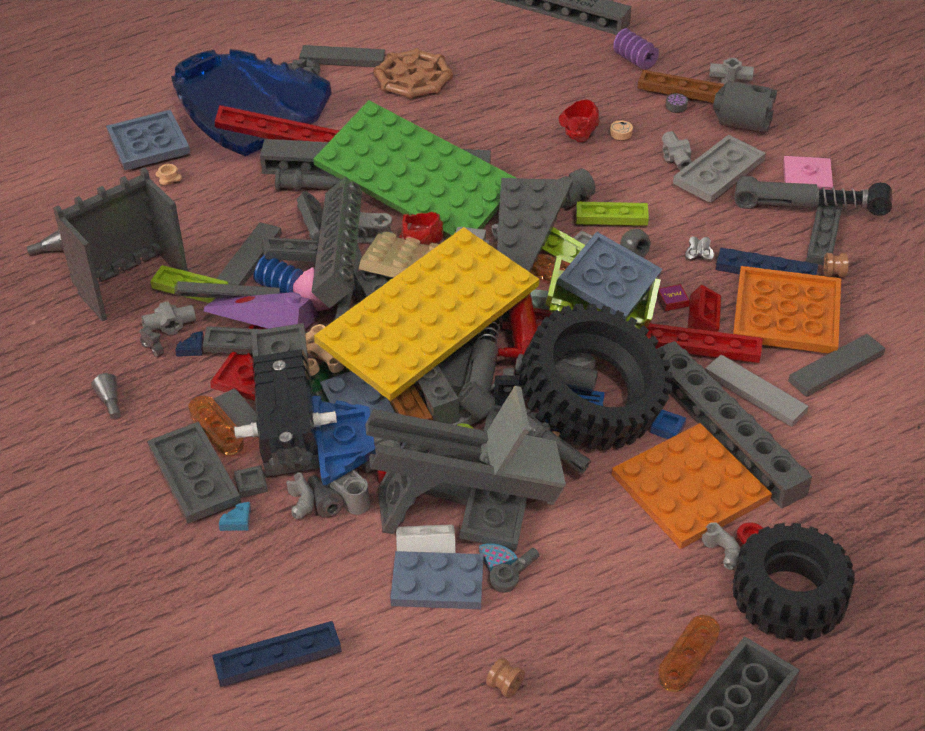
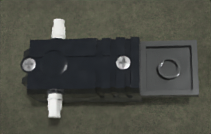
M304 323L251 331L257 420L256 423L251 422L250 425L234 427L236 439L250 436L255 438L258 436L259 451L266 476L320 468L316 427L337 423L335 411L314 413L312 399L314 391L309 369Z

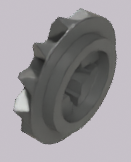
M301 58L289 63L286 71L288 77L293 80L309 81L320 74V65L317 64L316 60L311 61L310 58Z

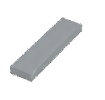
M720 355L705 368V371L715 381H718L724 387L791 427L808 412V405L723 355Z

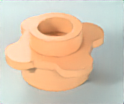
M164 164L156 172V177L160 178L159 182L162 185L173 184L182 179L181 174H178V168L173 164Z

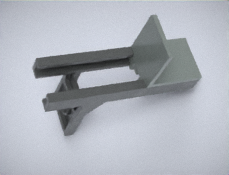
M514 386L487 431L373 409L365 424L367 436L403 442L401 448L378 444L376 446V454L369 456L370 469L387 472L378 487L382 532L394 534L398 525L403 523L410 505L415 503L416 497L441 482L543 500L551 505H554L566 485L556 441L527 435L530 426L522 389L519 386ZM430 447L480 457V461L486 462L488 465L423 453L421 451Z

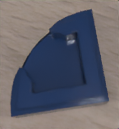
M203 331L190 334L191 337L183 342L180 341L175 349L176 357L202 356Z

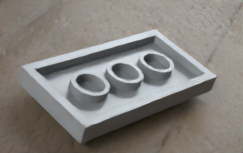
M727 135L674 176L673 184L711 203L737 183L739 178L747 175L765 160L766 153Z

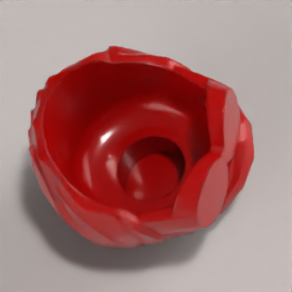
M588 99L576 101L559 115V123L562 127H565L566 135L578 143L589 139L590 134L600 123L599 110L594 102Z
M429 212L403 215L402 230L399 238L405 240L406 238H415L420 241V244L430 245L431 243L440 244L444 236L443 222L441 221L440 214Z

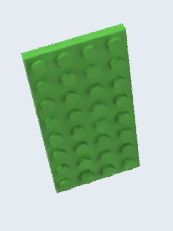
M370 100L313 159L315 166L341 180L346 176L351 182H356L364 193L402 214L416 215L417 213L429 212L440 214L441 221L443 222L444 237L446 238L455 234L457 227L483 229L500 208L501 178H516Z

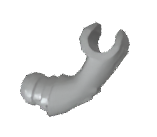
M297 472L294 475L295 481L288 480L286 484L288 493L291 496H301L291 512L294 518L302 519L313 511L314 494L302 473Z
M717 522L709 523L706 526L707 532L702 535L704 545L709 548H714L717 545L725 549L724 567L729 570L735 569L741 547L734 537L727 533Z

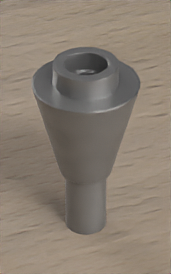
M59 230L47 236L41 242L27 246L29 255L42 251H64Z
M99 374L92 381L91 387L107 406L110 417L117 419L121 416L117 404V377L114 374Z
M316 475L309 477L308 484L313 489L318 514L322 517L336 515L344 504L342 496L327 486L322 485Z

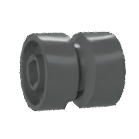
M583 168L571 172L569 176L559 178L561 180H573L571 191L568 192L562 207L564 209L577 204V202L595 193V182L590 173Z

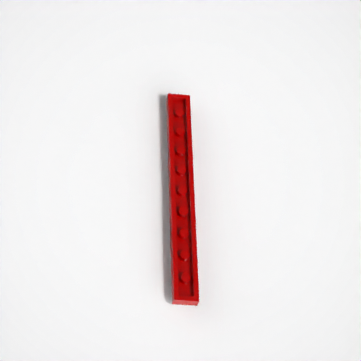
M534 308L537 328L546 317H550L552 312L547 309ZM509 315L503 321L502 329L511 330ZM650 323L647 327L649 331L646 336L648 338L655 336L659 341L655 347L656 349L675 341L689 354L717 358L723 355L732 360L760 363L763 340L760 337Z

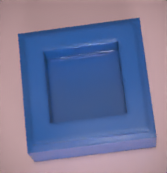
M662 409L653 422L650 433L670 439L682 432L686 424V417Z

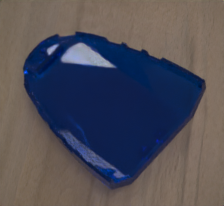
M230 49L229 54H217L215 50H209L192 55L175 66V75L171 76L176 95L193 122L219 145L245 157L262 149L266 138L215 128V119L219 105L312 124L318 121L332 94L330 81L300 67L293 70L289 68L286 62L278 65L273 63L270 57L264 61L258 59L255 53Z

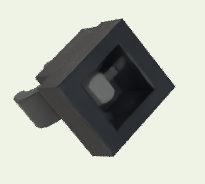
M503 368V375H495V405H503L514 386L520 387V375H514V368Z

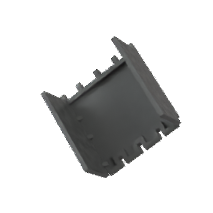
M145 167L139 170L140 176L129 181L126 176L119 178L120 185L105 190L103 186L98 187V194L84 201L80 196L74 198L75 205L62 210L59 205L53 207L72 283L77 287L79 296L102 321L107 320L97 278L103 282L119 274V268L124 272L141 264L140 258L145 262L158 255L172 268L188 271L176 203L150 179L149 172Z

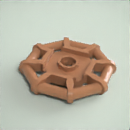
M419 48L400 53H388L387 58L380 65L376 66L373 72L381 84L382 91L406 96L408 99L431 93L436 95L441 92L444 84L453 78V70L445 62V56L421 51Z

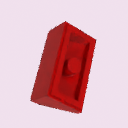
M702 284L691 293L688 328L714 332L720 330V294Z

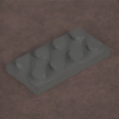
M199 422L147 441L148 448L187 523L241 503L240 494Z

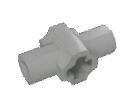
M729 58L724 60L723 64L711 63L709 77L721 78V82L724 84L728 80L736 82L740 80L752 81L754 67L742 66V62L737 58Z
M673 131L666 132L662 136L664 159L666 163L675 162L681 171L692 163L690 159V143L687 139L679 140Z
M168 301L160 303L154 309V313L141 316L143 327L148 326L151 331L161 329L162 332L168 335H174L183 328L184 323L195 321L196 316L192 305L176 308L175 305L170 304Z

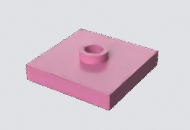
M784 156L785 183L817 184L819 189L824 187L825 190L833 188L830 158Z

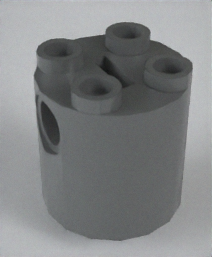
M728 80L716 93L713 110L719 119V124L758 132H768L773 118L774 110L772 108L773 103L776 101L777 90L770 87Z

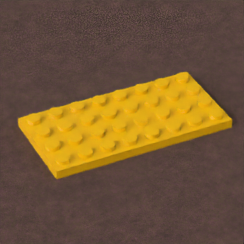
M463 227L314 335V342L384 397L392 401L539 287V278Z

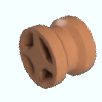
M826 253L823 266L824 276L838 275L839 277L846 278L848 272L847 253H840L839 255Z
M502 657L490 669L486 684L491 688H499L502 695L510 698L521 686L525 671L519 667L513 668L510 666L509 661Z

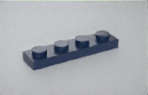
M720 247L716 263L717 271L740 274L741 266L817 275L818 264L722 247Z
M329 621L212 655L220 687L340 653L342 650L334 623Z

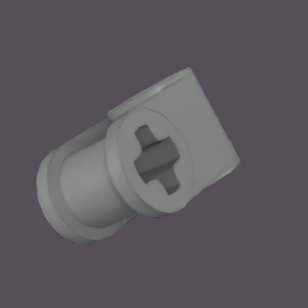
M360 212L357 243L372 244L378 233H393L390 227L392 217L387 213Z
M354 469L325 485L342 496L344 501L343 507L349 513L357 515L365 513L369 509L368 483Z

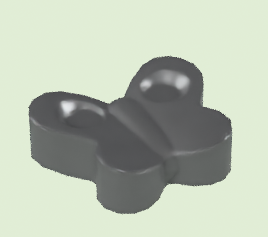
M694 236L689 239L690 247L685 253V258L690 261L700 256L706 261H711L714 257V252L709 246L710 238L704 237L699 240Z
M148 326L139 330L141 334L140 342L143 347H151L156 357L164 353L163 347L159 342L160 333L152 332Z

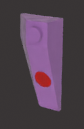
M294 292L216 298L204 307V312L268 329L304 323L306 329L318 319V312L311 300L301 297L300 294Z

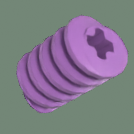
M627 28L622 29L615 37L613 48L616 54L621 55L643 70L651 68L656 63L659 49L654 48V45L646 39H642L641 36L636 35V33L631 32Z

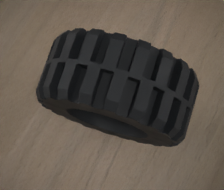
M779 523L775 524L774 528L767 526L760 529L758 534H752L739 551L733 579V597L737 600L736 605L740 612H746L745 618L752 625L755 623L759 625L760 631L766 634L769 632L774 633L776 638L785 640V637H791L793 641H803L804 637H809L810 640L821 637L822 632L828 634L834 630L835 625L840 624L845 616L855 581V572L852 570L853 564L848 555H845L846 551L839 543H833L834 539L827 533L823 535L818 532L817 528L812 526L804 528L799 523H792L791 526ZM780 571L795 572L811 580L817 588L802 592L788 590L776 584L769 575Z

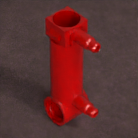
M531 293L508 310L514 347L498 348V357L515 358L516 363L518 355L525 353L537 330V323Z

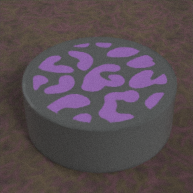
M674 93L667 96L666 108L669 111L679 113L687 109L688 98L685 95Z

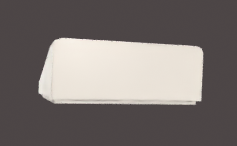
M454 525L404 526L396 529L397 551L456 553Z

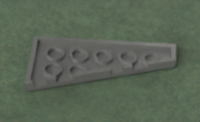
M501 178L497 250L530 272L534 263L539 258L542 246L545 245L568 192L571 191L573 180Z

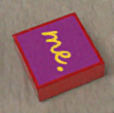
M681 284L658 289L657 297L665 311L689 307L690 300Z

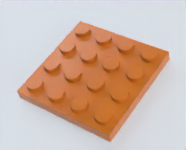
M741 266L733 334L763 338L762 345L821 353L838 351L841 278Z
M701 423L613 467L611 474L680 549L701 539L702 535L707 532L706 526L709 523L717 522L723 527L769 502L772 495Z

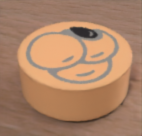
M615 121L611 124L610 135L614 139L627 140L632 136L633 126L631 123Z

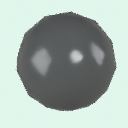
M630 229L622 236L620 245L644 257L650 250L651 241L649 235L643 230Z

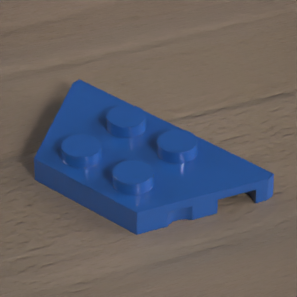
M312 396L314 413L336 412L337 423L316 427L322 485H328L369 461L371 454H376L374 437L366 435L365 424L371 415L369 406L359 404L351 405L340 400H336L335 404L324 402L320 396Z

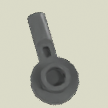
M531 548L511 565L499 564L495 566L490 572V582L493 587L499 592L512 591L519 582L521 571L539 558V552L535 548Z

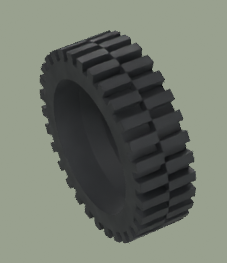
M575 304L573 310L568 305L563 307L560 313L558 310L552 312L550 317H546L541 325L538 326L522 357V363L519 368V373H522L520 385H525L522 394L524 398L531 397L527 404L530 410L538 408L539 411L535 417L540 422L547 419L551 432L556 427L562 432L559 437L565 441L570 435L575 437L573 444L581 446L585 440L588 441V448L595 449L599 443H601L602 450H610L613 443L616 449L622 448L626 442L630 445L638 437L641 438L649 430L670 397L668 395L672 391V384L669 383L673 379L672 372H667L671 367L670 361L662 360L666 354L664 348L656 349L655 347L659 342L655 336L648 338L646 335L649 330L644 325L640 329L635 327L637 320L633 317L626 321L622 319L624 313L617 310L615 315L610 314L611 307L603 306L601 311H597L596 304H589L586 310H584L583 304ZM573 353L592 354L606 360L618 370L627 387L625 406L606 407L583 399L564 383L558 374L555 364L561 358Z

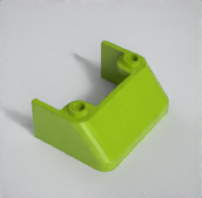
M557 255L545 305L550 308V312L558 310L560 313L562 308L568 305L573 310L575 304H583L584 310H586L590 303L557 284L559 277L564 272L559 270L562 256ZM655 278L649 291L626 319V321H629L631 317L636 319L635 327L638 329L643 325L647 328L652 320L661 279Z

